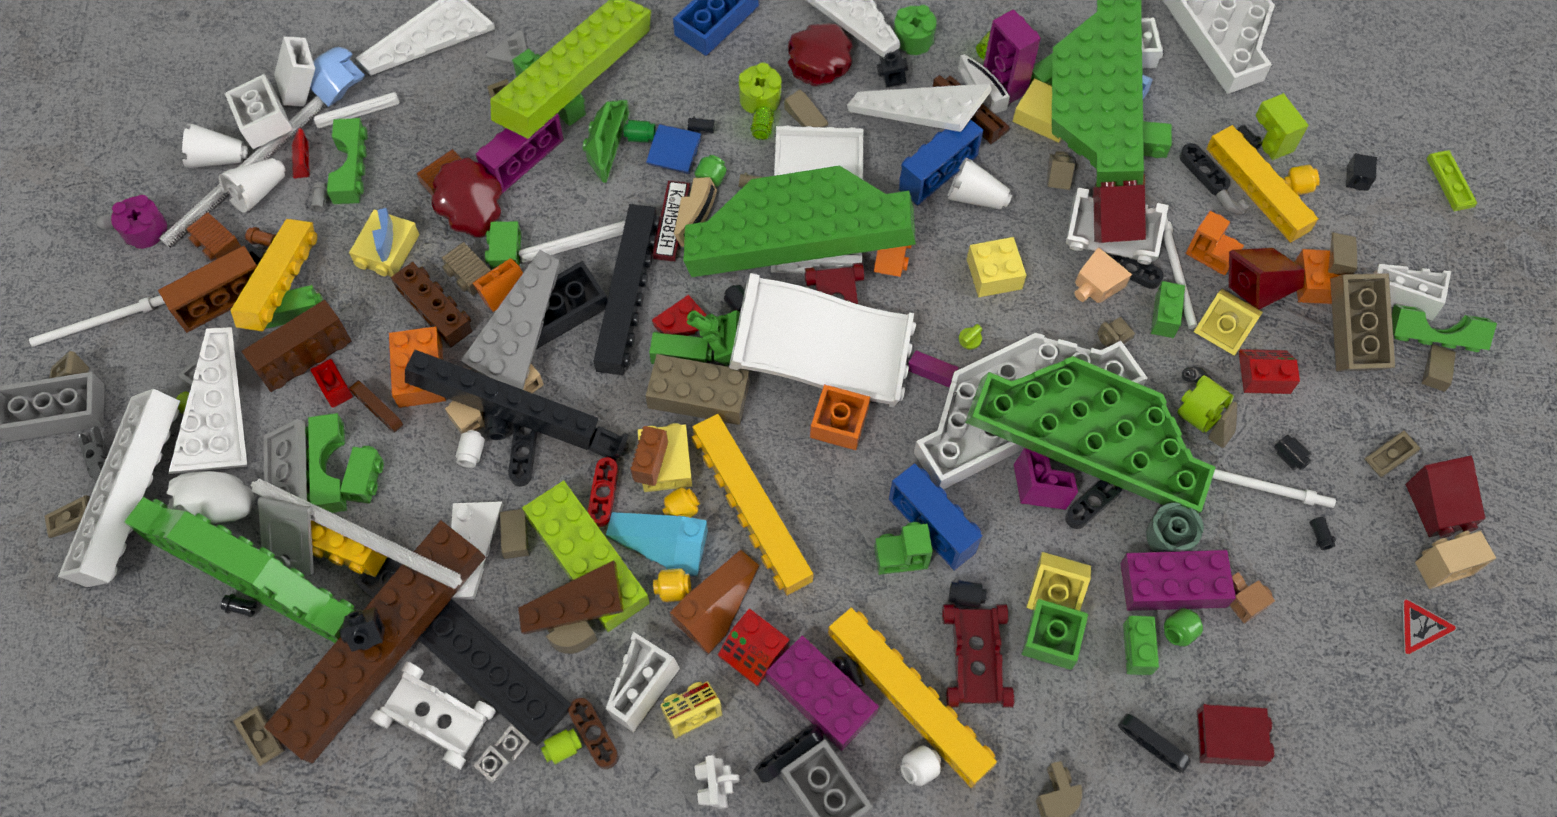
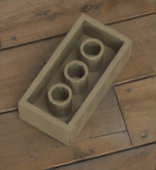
M1389 273L1349 274L1330 279L1336 372L1395 368Z
M656 354L645 395L647 407L649 409L704 419L719 414L723 422L740 425L750 385L749 371L742 369L734 370L725 366Z

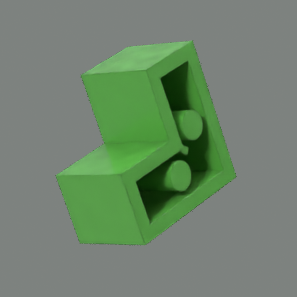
M911 522L906 524V526H902L901 535L899 536L884 534L875 539L874 550L878 575L928 569L933 553L928 524Z

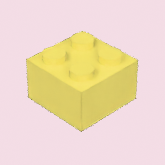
M1014 237L969 246L967 263L978 297L1016 291L1023 288L1026 272Z

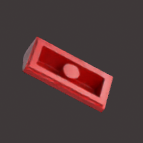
M302 128L298 129L292 142L294 179L309 177L310 175L309 141Z

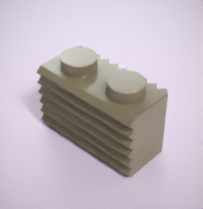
M462 242L441 257L444 263L442 268L450 278L454 276L457 279L456 283L463 292L468 290L472 296L478 293L472 283L491 271L465 242Z

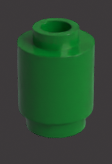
M629 120L628 124H624V137H627L628 142L649 143V141H653L656 133V125L654 123H650V121Z

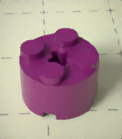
M146 195L130 197L112 206L111 223L128 245L130 244L139 249L152 247L160 241L159 238L163 232L167 231L166 219L155 203Z

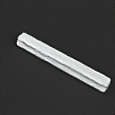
M392 92L314 116V121L318 128L332 125L333 119H350L398 105L399 100L397 94Z

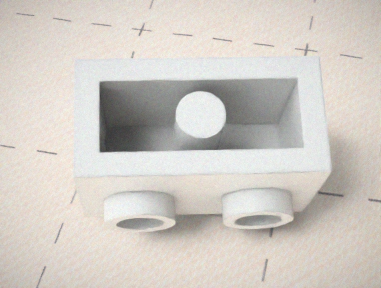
M1143 18L1142 69L1156 68L1159 59L1163 56L1159 31L1156 27L1155 18Z

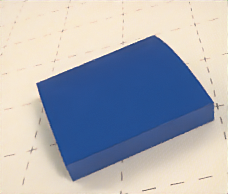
M659 124L646 163L690 174L694 155L697 154L701 133Z

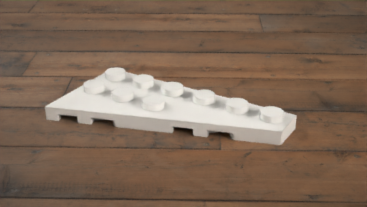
M438 0L356 57V61L368 74L374 75L495 29L494 23L467 0Z
M806 0L883 58H885L887 53L894 52L900 48L899 39L890 25L886 24L884 16L877 10L873 0Z
M991 84L864 91L857 92L847 106L849 112L961 132L992 89Z
M232 327L206 329L168 474L247 467Z

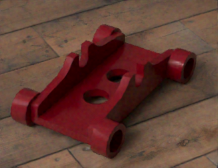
M853 263L852 267L817 271H815L814 267L804 269L806 287L815 286L816 291L831 296L836 293L841 294L845 301L858 304L855 282L864 281L862 263Z
M943 604V625H953L957 686L947 687V705L951 708H958L959 704H1001L1002 708H1013L1014 690L1013 687H1003V658L1000 655L1002 643L999 625H1007L1008 623L1007 604H996L995 608L959 609L954 608L953 604ZM972 637H979L983 641V648L980 650L972 649L969 645V640ZM974 662L982 663L985 667L984 674H973L970 668L971 664Z

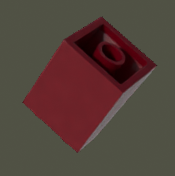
M1274 248L1229 251L1228 288L1258 310L1304 287L1305 269Z
M1471 455L1425 465L1405 484L1428 537L1439 535L1440 538H1446L1461 530L1462 532H1472L1478 529L1477 525L1486 519L1474 460Z

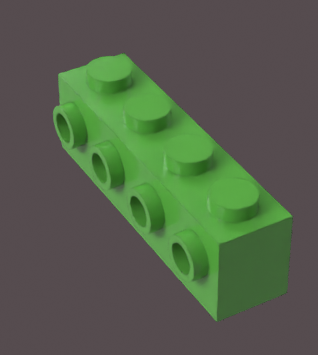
M528 48L512 59L516 76H519L541 56L534 54ZM579 93L558 112V116L568 126H571L586 115L585 100L582 94Z

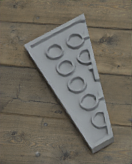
M539 250L461 359V363L479 374L523 390L543 327L545 312L548 310L550 295L554 289L560 269V260Z

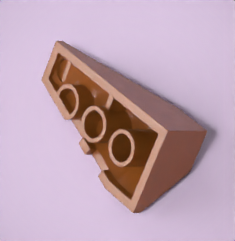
M742 550L738 551L679 602L670 612L672 622L709 655L726 637L759 565Z

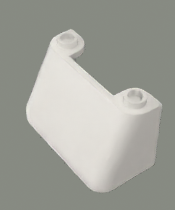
M1077 188L1072 201L1066 244L1070 246V249L1075 251H1082L1083 249L1096 251L1099 247L1107 254L1136 259L1141 264H1151L1152 261L1158 259L1169 205L1157 203L1156 208L1148 209V205L1145 204L1146 240L1094 242L1093 198L1088 195L1089 189Z

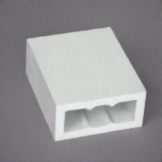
M284 36L274 73L283 105L305 106L315 66L306 38Z

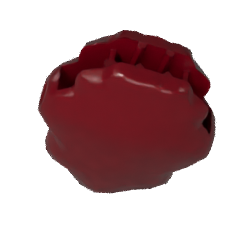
M810 24L806 30L791 35L788 42V53L791 57L788 60V65L793 73V77L815 87L831 84L835 78L842 77L849 71L852 64L850 52L853 45L842 27L838 24Z
M468 157L454 160L441 166L439 173L433 181L435 192L431 197V204L434 212L446 218L450 228L455 232L466 233L475 238L485 237L487 231H490L491 222H496L501 216V209L497 203L502 195L500 182L495 176L486 172L483 164L472 161Z

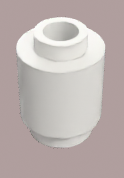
M469 430L461 434L456 452V462L458 465L474 468L476 463H479L485 442L481 433Z

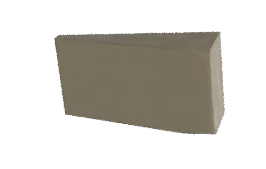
M801 89L785 99V110L802 127L824 128L828 125L827 120Z
M1333 232L1328 272L1339 275L1354 274L1357 270L1356 237Z
M1432 344L1421 384L1445 392L1452 383L1456 352Z
M1235 401L1230 404L1208 436L1209 440L1221 448L1227 445L1236 431L1237 403Z
M1404 430L1364 460L1381 478L1413 457L1421 448Z
M85 495L45 515L48 537L53 538L77 530L90 496Z
M523 509L500 512L501 551L504 559L529 556L526 516Z
M256 706L233 720L259 766L284 752L280 741L264 728L268 719L260 706Z

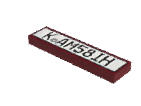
M668 181L653 251V259L676 262L679 242L674 235L681 197L689 196L690 183Z

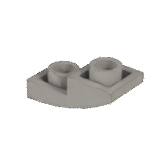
M511 724L495 745H490L473 766L491 783H495L521 757L532 742Z

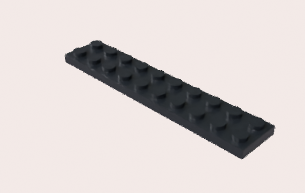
M387 557L376 577L363 572L354 583L373 599L402 566V563ZM452 598L417 639L507 721L524 734L536 747L569 712L568 709L572 704Z

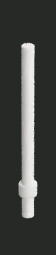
M1166 216L1163 238L1176 284L1185 285L1183 310L1188 328L1193 329L1198 325L1172 236L1173 227Z
M161 295L151 299L146 297L140 299L139 303L31 337L29 342L34 347L141 311L144 313L152 311L154 307L163 305L165 302Z
M1215 469L1212 477L1213 479L1302 500V503L1312 506L1318 504L1334 508L1336 503L1335 498L1318 495L1316 491L1308 489L1302 491Z

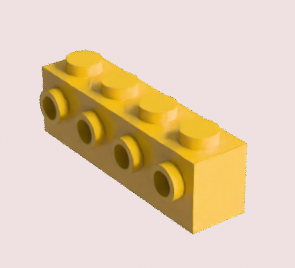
M311 520L313 556L317 558L325 557L338 566H348L349 569L358 574H363L364 572L376 577L387 556Z

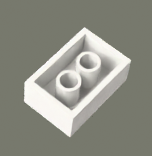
M265 74L225 93L240 132L252 149L263 146L267 142L293 130L279 97Z

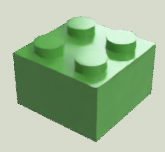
M1037 599L1032 610L1021 655L1072 670L1078 660L1088 613Z

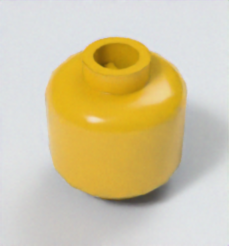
M1311 165L1290 168L1288 176L1284 177L1286 184L1298 195L1312 193L1315 191L1316 186L1320 184L1317 168L1313 169Z
M679 487L664 498L665 508L662 511L665 515L692 518L698 513L700 502L690 488L686 490L683 487Z
M682 568L661 570L658 574V579L653 580L654 594H659L663 602L681 601L691 592L689 573L685 574Z

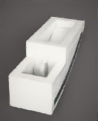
M965 54L960 55L958 70L966 85L991 84L992 91L984 100V103L994 114L1007 110L1009 95L997 78L977 61Z

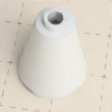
M187 124L189 129L185 128L182 144V153L187 154V160L183 159L184 167L197 168L242 163L243 159H247L248 146H244L243 141L194 124Z
M271 158L224 171L219 175V182L224 193L229 192L232 196L229 201L239 211L245 213L250 211L285 177L284 172L286 169L281 161Z
M965 158L959 167L960 171L957 176L955 175L951 184L948 199L1000 210L1003 206L1007 207L1012 198V195L1009 194L1010 189L971 159Z

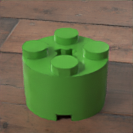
M927 5L908 6L897 11L893 32L900 41V48L898 49L907 51L906 54H924L934 43L937 21Z

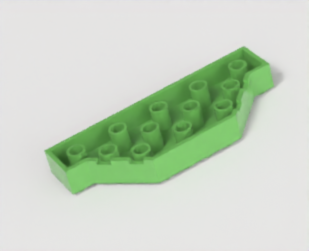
M1097 0V12L1053 47L1052 134L1058 139L1064 140L1069 148L1079 156L1083 155L1096 168V187H1101V182H1115V186L1123 185V181L1137 180V184L1143 185L1141 0Z
M840 165L751 179L707 222L685 225L684 263L691 277L916 245L914 207L910 192L902 191L885 194Z
M1074 356L1013 381L988 372L980 380L965 423L1163 506L1169 503H1180L1181 506L1191 507L1197 513L1202 512L1216 468L1194 458L1190 449L1186 448L1181 438L1180 428L1175 418L1171 417L1166 406L1167 401L1162 393Z
M143 497L124 521L149 543L333 643H336L341 637L340 628L343 626L344 617L356 611L354 609L355 606L344 599L337 601L333 598V594L322 587L318 589L313 586L310 581L303 578L305 575L292 567L290 569L285 567L282 562L274 558L275 555L263 547L258 550L253 547V543L243 536H239L237 539L231 535L232 532L220 524L215 527L210 524L211 521L200 513L193 515L188 511L169 509L166 504L158 499H154L152 502Z

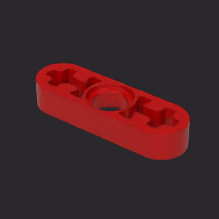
M609 457L600 459L596 464L588 507V514L598 527L606 526L610 521L619 473L616 461ZM609 465L611 470L608 471V480H604L605 476L602 469H606V466ZM600 487H608L610 489V493L606 497H599L596 492ZM599 504H602L604 515L600 519H596L594 514H598Z

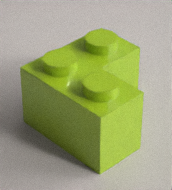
M1284 93L1263 101L1255 115L1258 122L1267 131L1262 141V148L1272 160L1294 152L1309 126Z

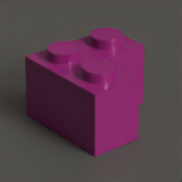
M1024 447L1014 463L1020 503L1066 510L1078 493L1074 473L1052 470L1048 457Z

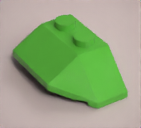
M627 100L606 102L596 113L594 121L590 122L589 136L583 142V151L586 152L588 163L604 183H607L624 131V124H626L629 116Z

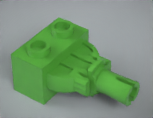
M695 310L691 311L687 316V324L700 330V336L709 342L714 351V360L729 367L740 312L736 310L726 315L715 316L708 314L704 317Z

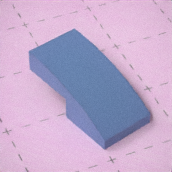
M387 208L377 210L381 229L372 231L375 247L382 262L387 261L393 242V225Z

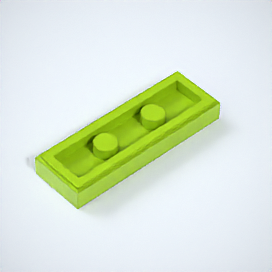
M1450 150L1429 154L1426 159L1453 211L1474 208L1477 205V201Z

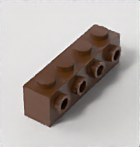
M411 262L390 277L396 290L431 327H437L441 338L450 348L473 332L470 326L472 320L464 310L460 312L456 308L458 305L454 299L443 294L444 290L437 281L432 282L429 279L430 275L422 266L419 268L414 262Z

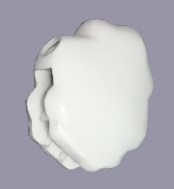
M200 471L184 473L170 480L167 494L173 496V498L169 499V509L188 511L193 515L200 513L211 521L210 523L237 521L246 517L251 512L255 500L254 494L249 487L245 486L236 476L224 472Z

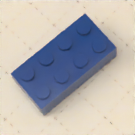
M692 0L673 18L674 35L707 56L759 6V0Z
M970 119L961 132L945 129L943 132L939 131L927 145L923 144L917 153L912 157H907L902 162L899 191H909L912 202L918 206L960 171L959 167L965 158L974 160L978 156L983 129Z
M914 463L892 480L889 500L910 523L928 524L931 546L955 571L976 554L982 539L981 530L974 522L970 523L964 517V512L957 504L950 502L946 492L940 486L936 487L930 480L931 478L927 471L919 468Z

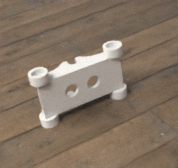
M406 661L401 669V672H403L401 681L384 707L382 706L380 710L375 709L370 719L386 729L389 728L394 720L445 748L448 751L443 760L461 770L466 762V759L463 757L486 720L491 721L496 710L481 701H478L474 709L451 695L442 693L436 687L421 681L420 678L424 671ZM420 703H428L430 706L429 713L422 717L417 716L416 707ZM442 715H450L452 718L451 725L446 729L439 728L438 719Z

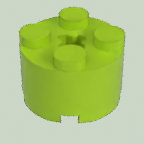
M759 63L740 73L739 101L745 111L751 114L756 112L759 115H767L779 107L782 81L775 69L771 68L767 63Z
M1203 375L1197 382L1196 388L1193 391L1189 389L1181 399L1183 404L1178 409L1177 414L1201 432H1208L1217 424L1224 408L1227 409L1230 406L1234 395L1212 379Z

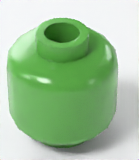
M714 155L703 157L695 170V177H710L714 186L719 187L727 171L724 165L725 162Z
M1186 608L1175 611L1164 623L1166 638L1169 642L1178 646L1186 647L1190 645L1203 632V624L1199 615Z

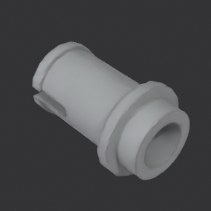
M317 182L312 187L313 198L310 208L316 212H324L326 209L328 185L323 182Z

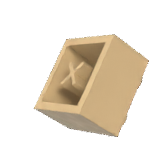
M1465 531L1456 535L1455 539L1450 541L1447 538L1440 539L1432 543V548L1422 552L1423 556L1415 563L1429 589L1475 575L1496 559L1481 531L1472 534L1469 531Z

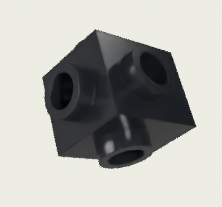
M900 50L887 53L885 58L879 55L880 64H877L878 75L884 78L886 88L907 83L905 71H908V64L906 58H902Z
M376 607L364 611L356 610L344 617L343 626L340 628V635L342 641L348 643L351 652L359 649L366 650L383 642L385 627Z

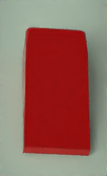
M332 359L310 369L332 408L353 397Z

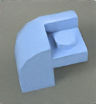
M341 47L332 48L313 61L315 72L310 88L328 107L342 99L348 88L361 81L365 76L349 60L352 53Z

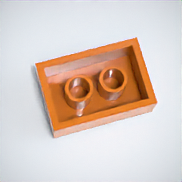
M437 327L389 333L392 397L397 406L402 408L446 401L445 397L405 383V368L414 350L443 360L442 339Z

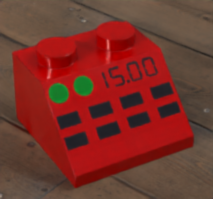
M1240 349L1238 351L1244 393L1291 394L1299 384L1300 377L1297 360L1288 351Z
M749 608L731 630L718 653V657L758 687L766 678V671L790 648V639Z

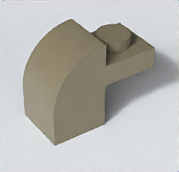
M587 621L547 629L550 634L546 637L550 645L557 651L565 654L581 652L597 641L596 635Z
M1062 761L1051 763L1047 768L1054 792L1040 795L1035 800L1041 817H1070L1078 809L1082 800L1081 784L1070 787L1072 782L1070 772L1067 767H1063Z

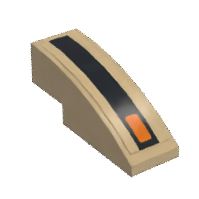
M710 177L693 178L690 197H681L674 235L681 247H684L685 225L705 222L713 206L717 189Z

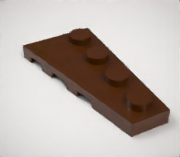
M611 561L518 607L521 633L525 635L623 613L616 562Z

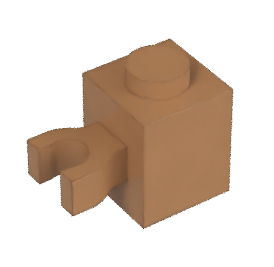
M1239 572L1232 576L1236 599L1230 604V607L1244 624L1275 602L1269 588L1262 585L1259 580L1248 587Z

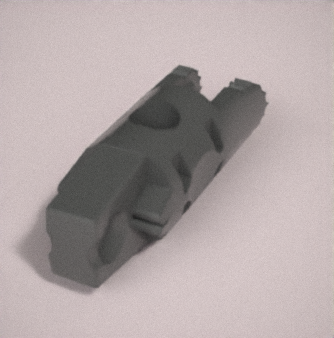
M98 426L90 429L92 442L83 433L77 436L87 471L95 483L108 455Z

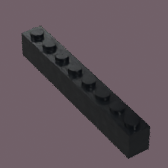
M629 204L593 360L596 372L624 375L625 367L630 365L631 354L628 352L635 342L633 329L634 326L638 327L639 313L637 311L638 307L643 305L644 294L642 293V288L647 286L648 274L646 270L652 264V254H650L651 248L654 249L656 235L654 233L655 229L658 230L660 216H657L656 207Z
M414 350L405 368V383L585 450H588L599 419L598 417L418 350Z

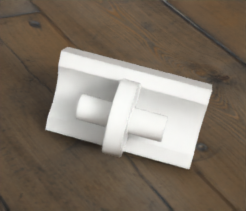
M714 755L706 756V761L695 765L697 780L708 779L709 787L698 790V803L703 806H713L719 809L728 808L727 794L733 793L732 784L740 781L739 775L731 774V767L729 765L723 766V759L715 758Z

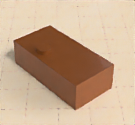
M242 246L162 287L158 292L171 314L185 332L188 333L230 311L257 265L246 247Z

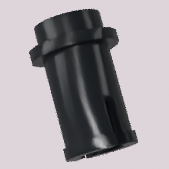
M696 116L688 118V131L713 134L715 120L697 119Z
M1245 125L1237 129L1256 150L1262 146L1261 137L1255 136Z
M1325 517L1311 520L1309 523L1317 539L1316 546L1320 547L1321 550L1333 548L1336 538L1331 535Z
M235 594L225 595L221 601V609L227 614L234 612L253 617L255 611L246 609V607L257 608L256 601L238 598Z

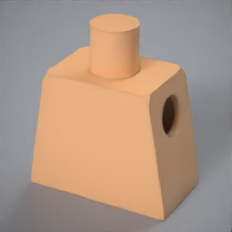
M1098 247L1080 270L1075 282L1079 288L1074 294L1081 302L1091 297L1097 303H1101L1124 289L1132 274Z

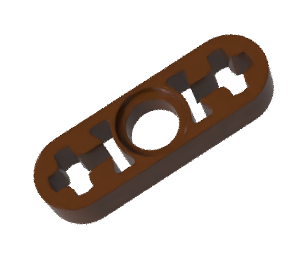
M357 380L349 387L352 394L393 433L404 425L361 381Z
M585 698L573 700L571 707L568 709L569 715L595 763L601 769L614 767L618 761L617 750L591 703ZM580 705L582 708L588 707L585 713L589 721L584 723L580 714L574 715L577 713L576 707ZM593 726L598 727L601 730L599 738L596 740L587 739V730ZM603 744L607 753L613 752L610 755L611 760L609 762H606L604 759L599 761L602 754L598 747L592 750V747Z

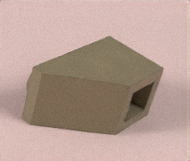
M1056 151L1055 154L1049 155L1048 187L1070 190L1075 163L1072 157L1068 156L1069 153Z

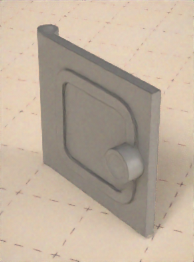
M260 497L258 499L261 547L272 552L275 555L274 558L282 562L288 569L292 567L302 573L313 574L310 519L314 511L313 507ZM284 554L288 555V556L290 557V559L287 560V558H286L285 556H283V555H284Z

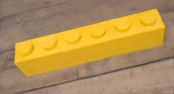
M1231 125L1211 137L1206 148L1207 151L1290 243L1313 229L1318 221L1315 213L1305 205L1299 195L1294 193L1285 180L1261 157L1256 148L1250 145L1241 132Z
M286 219L230 310L236 328L264 331L267 324L272 321L275 310L281 305L286 291L290 290L291 283L295 276L299 274L304 260H307L312 246L317 243V233L314 231L312 222Z

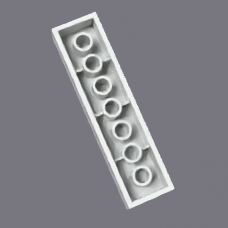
M151 389L131 397L58 577L85 587L106 584L115 577L117 573L116 564L119 557L124 554L127 547L125 541L128 534L133 530L124 521L143 498L146 488L153 481L152 472L161 460V449L163 444L168 441L171 434L169 431L170 426L179 414L177 409L180 403L179 400L156 389Z

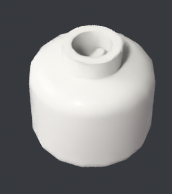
M919 746L903 756L901 773L908 783L923 786L939 776L941 758L935 750H931L926 746Z

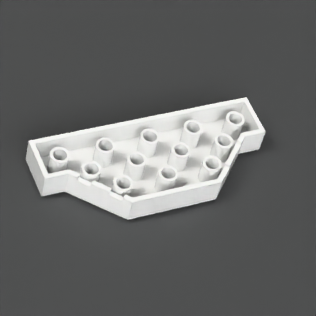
M1163 0L1227 94L1265 80L1272 64L1261 50V46L1275 7L1271 0Z
M1034 333L954 372L938 430L917 440L914 454L923 469L929 474L930 480L936 487L940 486L944 490L1024 449L1020 445L965 423L980 380L988 372L1013 381L1074 356L1143 386L1147 376L1122 341L1103 350L1094 348L1089 350L1078 347L1076 343L1061 339L1055 341L1044 338L1045 335Z

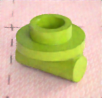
M975 324L972 328L963 329L959 334L960 345L969 350L978 348L982 342L981 326Z

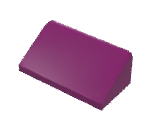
M917 350L908 363L909 372L949 388L954 372L959 369L957 366Z

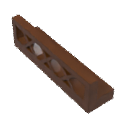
M939 75L933 79L932 87L959 86L961 84L951 75L946 79ZM983 103L971 118L975 124L983 129L982 137L991 145L1010 130V127Z

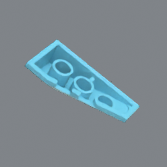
M612 512L606 537L630 550L639 552L646 556L647 559L665 566L666 569L682 568L685 574L689 573L690 576L698 577L708 533L707 520L684 516Z

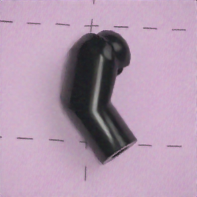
M1187 367L1182 371V378L1187 382L1197 383L1203 375L1212 379L1200 367Z
M843 656L833 659L832 663L848 676L856 686L860 688L865 685L856 661Z

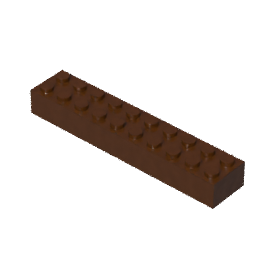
M442 520L438 522L414 552L434 561V563L436 562L445 568L455 571V573L461 574V584L453 589L402 564L364 609L376 607L385 627L383 642L366 650L359 649L351 652L348 643H344L340 637L264 725L265 729L301 760L310 763L315 762L486 558L478 548Z

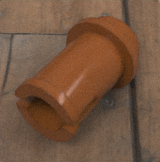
M253 227L247 230L245 238L251 244L257 243L269 247L276 234L260 231L258 227Z

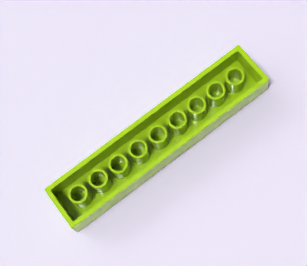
M608 0L490 99L491 121L527 139L530 138L650 31L651 10L630 0Z

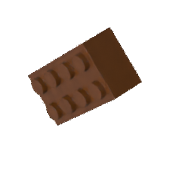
M324 299L241 352L269 391L273 392L276 389L282 388L296 376L304 374L307 369L315 364L323 362L337 350H342L352 340L339 317Z

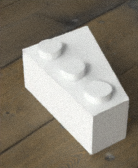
M1379 264L1373 273H1389L1391 307H1394V304L1418 307L1425 312L1426 319L1433 321L1445 304L1451 271L1444 270L1443 273L1430 272V269L1422 268L1421 271L1409 270L1406 266Z
M635 632L632 634V642L628 653L624 656L622 670L619 678H616L606 706V710L612 718L632 732L636 730L680 669L674 657Z

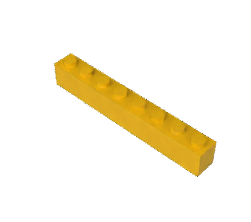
M719 414L694 425V435L691 436L695 447L702 449L704 453L702 457L708 469L712 467L716 473L714 479L719 488L724 487L727 492L725 497L731 508L735 507L737 509L739 523L743 528H748L751 534L749 539L755 549L759 547L762 552L761 560L766 569L771 568L775 575L773 580L779 590L783 589L785 594L789 595L812 583V570Z
M851 607L829 626L828 635L851 660L858 663L860 670L970 788L974 787L996 765L997 761L994 759L996 756L993 751L986 745L982 746L975 739L977 737L975 732L969 726H963L957 720L958 715L948 705L945 707L938 700L940 698L938 693L930 686L927 688L922 683L920 674L913 667L908 668L903 662L902 655L895 648L891 650L885 643L886 639L878 630L873 631L867 624V618L860 611L855 612Z

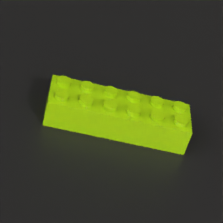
M564 480L522 507L527 520L571 581L611 561L616 562L624 612L598 618L607 632H610L650 604L645 590Z

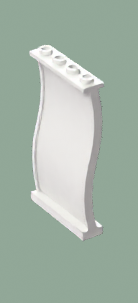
M776 126L774 176L840 165L863 180V129ZM862 252L771 266V272L804 273L805 268L814 267L815 271L852 267L853 263H862Z
M750 273L746 282L729 364L730 369H747L778 375L821 389L826 384L870 396V401L889 404V407H894L899 401H902L905 393V387H902L903 379H906L909 366L906 365L907 357L909 358L912 351V344L909 341L916 327V323L913 322L914 313L906 315L873 309L813 289L759 278L760 275Z

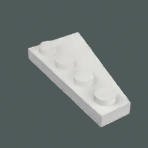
M502 501L453 503L451 528L488 557L491 548L490 543L493 534L496 532L498 517L504 505ZM485 559L452 597L453 600H475L484 571Z

